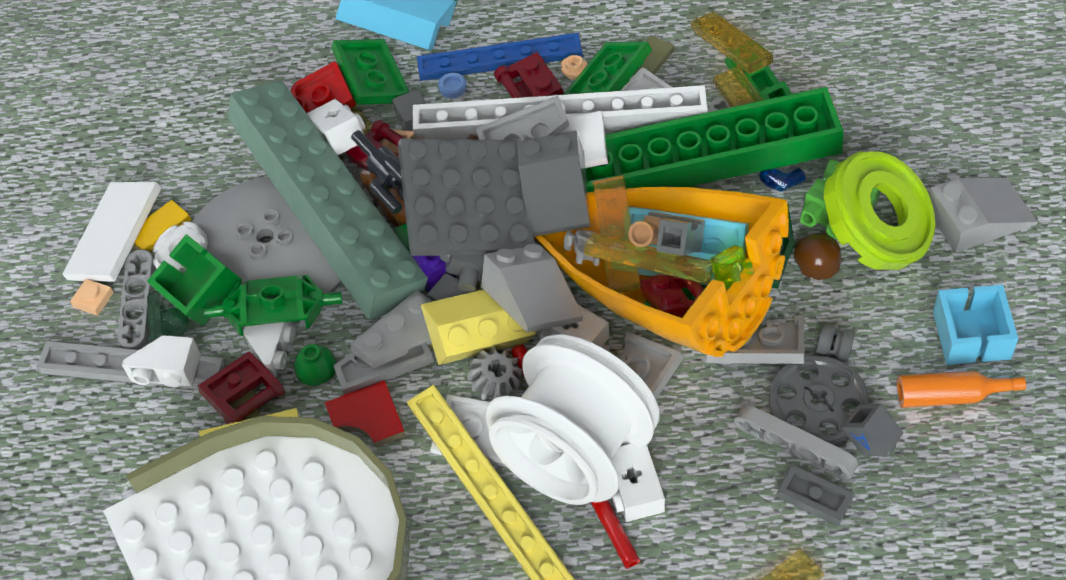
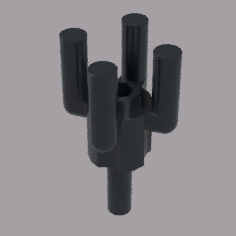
M360 130L355 131L351 135V139L368 156L366 161L367 169L378 176L370 182V189L393 214L399 213L403 206L386 188H398V196L404 201L400 159L387 146L377 149Z

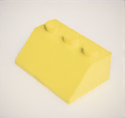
M484 289L421 305L438 365L477 356L481 350L489 353L490 349L494 346L496 350H501L527 343L536 335L535 331L527 333Z

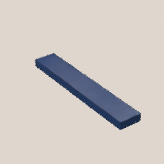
M579 32L417 56L420 81L439 79L448 73L467 75L494 71L500 66L508 67L536 52L539 53L545 63L562 61L572 55L583 57Z

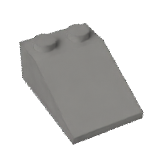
M956 178L930 188L929 196L934 208L935 223L955 253L1038 224L1036 218L1007 178Z
M528 244L524 248L499 249L497 252L484 254L481 287L527 333L583 321V314L555 258L543 249L542 246Z

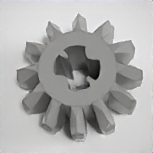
M494 346L490 349L489 354L481 350L477 358L471 360L467 381L473 382L471 386L472 392H482V400L486 399L488 395L492 396V399L500 396H511L512 391L518 390L520 386L518 379L522 376V369L516 367L517 358H507L508 350L498 354Z

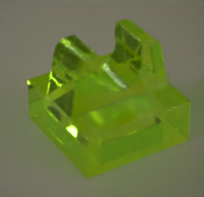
M733 245L710 258L715 280L724 282L725 289L731 287L734 282H739L741 280V273H754L752 262L745 257L743 247Z

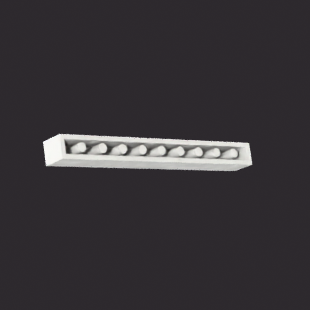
M705 85L413 105V132L416 135L424 136L426 139H467L470 134L477 135L475 130L477 127L556 96L559 97L567 117L602 111L605 135L707 113L708 109Z

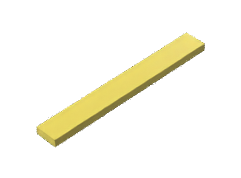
M432 385L407 401L410 410L530 580H574L437 388Z

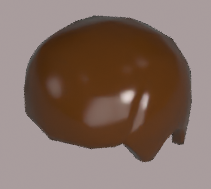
M822 232L807 234L797 241L793 251L794 261L799 265L803 275L816 280L831 278L839 272L841 250L834 238Z

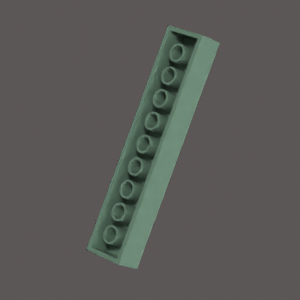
M281 80L230 93L228 120L368 320L389 313L416 290L423 294L427 282L426 275L413 257L410 256V253L284 82Z

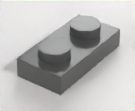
M791 465L777 491V498L840 526L854 498V493Z

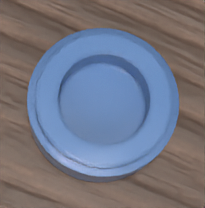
M459 73L445 74L438 82L439 91L446 98H458L465 93L467 88L464 76Z

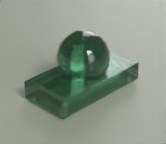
M158 291L148 293L150 343L162 335L178 337L183 335L189 326L188 316L178 308L166 309Z

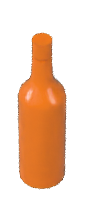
M974 370L899 375L897 378V393L901 408L978 403L992 393L1026 390L1025 377L1011 379L990 378Z

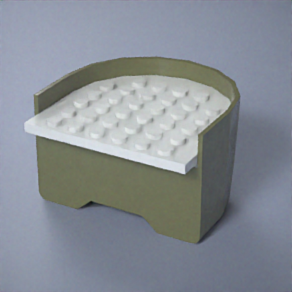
M259 416L209 432L126 474L136 494L103 510L134 580H407L410 539L407 519L392 472L359 437L315 418Z

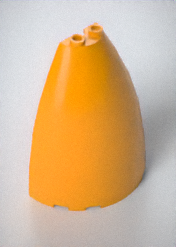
M642 187L588 192L591 227L570 230L574 235L577 230H590L597 234H602L611 225H617L625 230L627 207L630 206L749 223L748 234L745 236L746 254L735 282L729 289H726L724 282L712 279L683 318L644 305L646 299L640 291V280L649 279L653 276L612 270L614 250L607 246L600 247L601 258L598 266H594V263L590 260H582V264H578L573 244L570 251L564 249V236L567 231L534 236L535 241L555 258L558 266L581 289L615 314L674 343L703 354L723 357L727 351H737L752 337L772 303L773 298L769 297L774 279L780 280L785 256L780 255L782 237H788L787 200L690 187ZM624 234L618 235L615 239L623 238Z

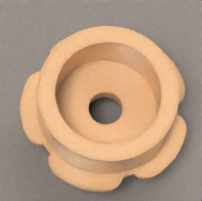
M572 55L562 61L561 71L567 78L576 79L588 63L583 61L582 57Z

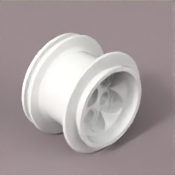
M561 334L546 336L535 347L528 350L523 358V373L529 387L522 397L501 396L493 399L487 405L485 416L489 428L490 442L503 463L521 480L537 491L558 501L575 505L607 501L616 494L619 487L618 475L611 459L620 446L633 444L643 448L651 441L654 429L659 422L660 414L657 402L644 381L628 365L607 350L574 336Z

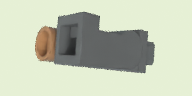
M649 212L648 215L644 216V221H637L631 225L628 236L632 244L637 247H645L650 244L657 245L656 251L685 256L694 252H701L705 221Z

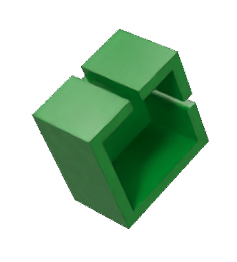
M186 234L169 256L187 270L182 273L164 260L147 282L182 313L201 326H204L210 319L205 318L204 305L222 304L223 299L227 298L235 284L242 281V278Z

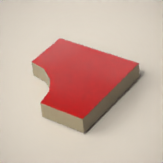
M385 380L324 402L334 427L343 431L360 432L370 438L375 447L406 436Z

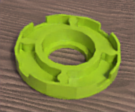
M859 151L837 164L833 175L826 180L824 201L830 227L840 244L843 246L849 243L861 255L857 260L875 270H900L921 259L932 243L935 232V213L931 198L915 172L898 158L878 151ZM873 188L885 194L893 204L897 214L898 226L887 225L874 212L870 196Z

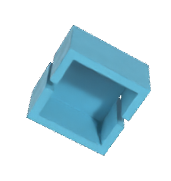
M1003 285L974 287L968 310L964 311L969 295L968 288L938 290L933 314L946 365L975 363L977 357H981L982 362L1011 360L1018 342V335Z

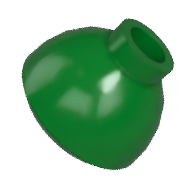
M306 345L295 357V375L300 382L306 385L316 386L324 384L336 373L333 366L337 364V359L333 352L323 345Z

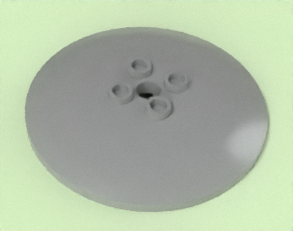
M269 177L252 179L222 192L205 205L191 222L197 224L207 235V250L242 278V281L308 275L315 285L322 289L323 293L334 292L342 283ZM264 236H273V239L267 243L259 242ZM278 295L268 296L267 299H274Z

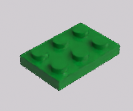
M385 39L333 40L332 52L356 105L393 104L392 99L410 92Z
M605 42L565 91L564 95L621 91L651 53L652 49L649 43Z

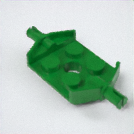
M308 275L239 281L235 284L227 298L223 299V304L204 305V315L206 319L222 316L228 318V321L240 336L244 335L243 327L301 320H305L306 329H309L320 314L322 307L343 304L342 292L323 293L322 289H319ZM278 295L274 299H267L268 296Z

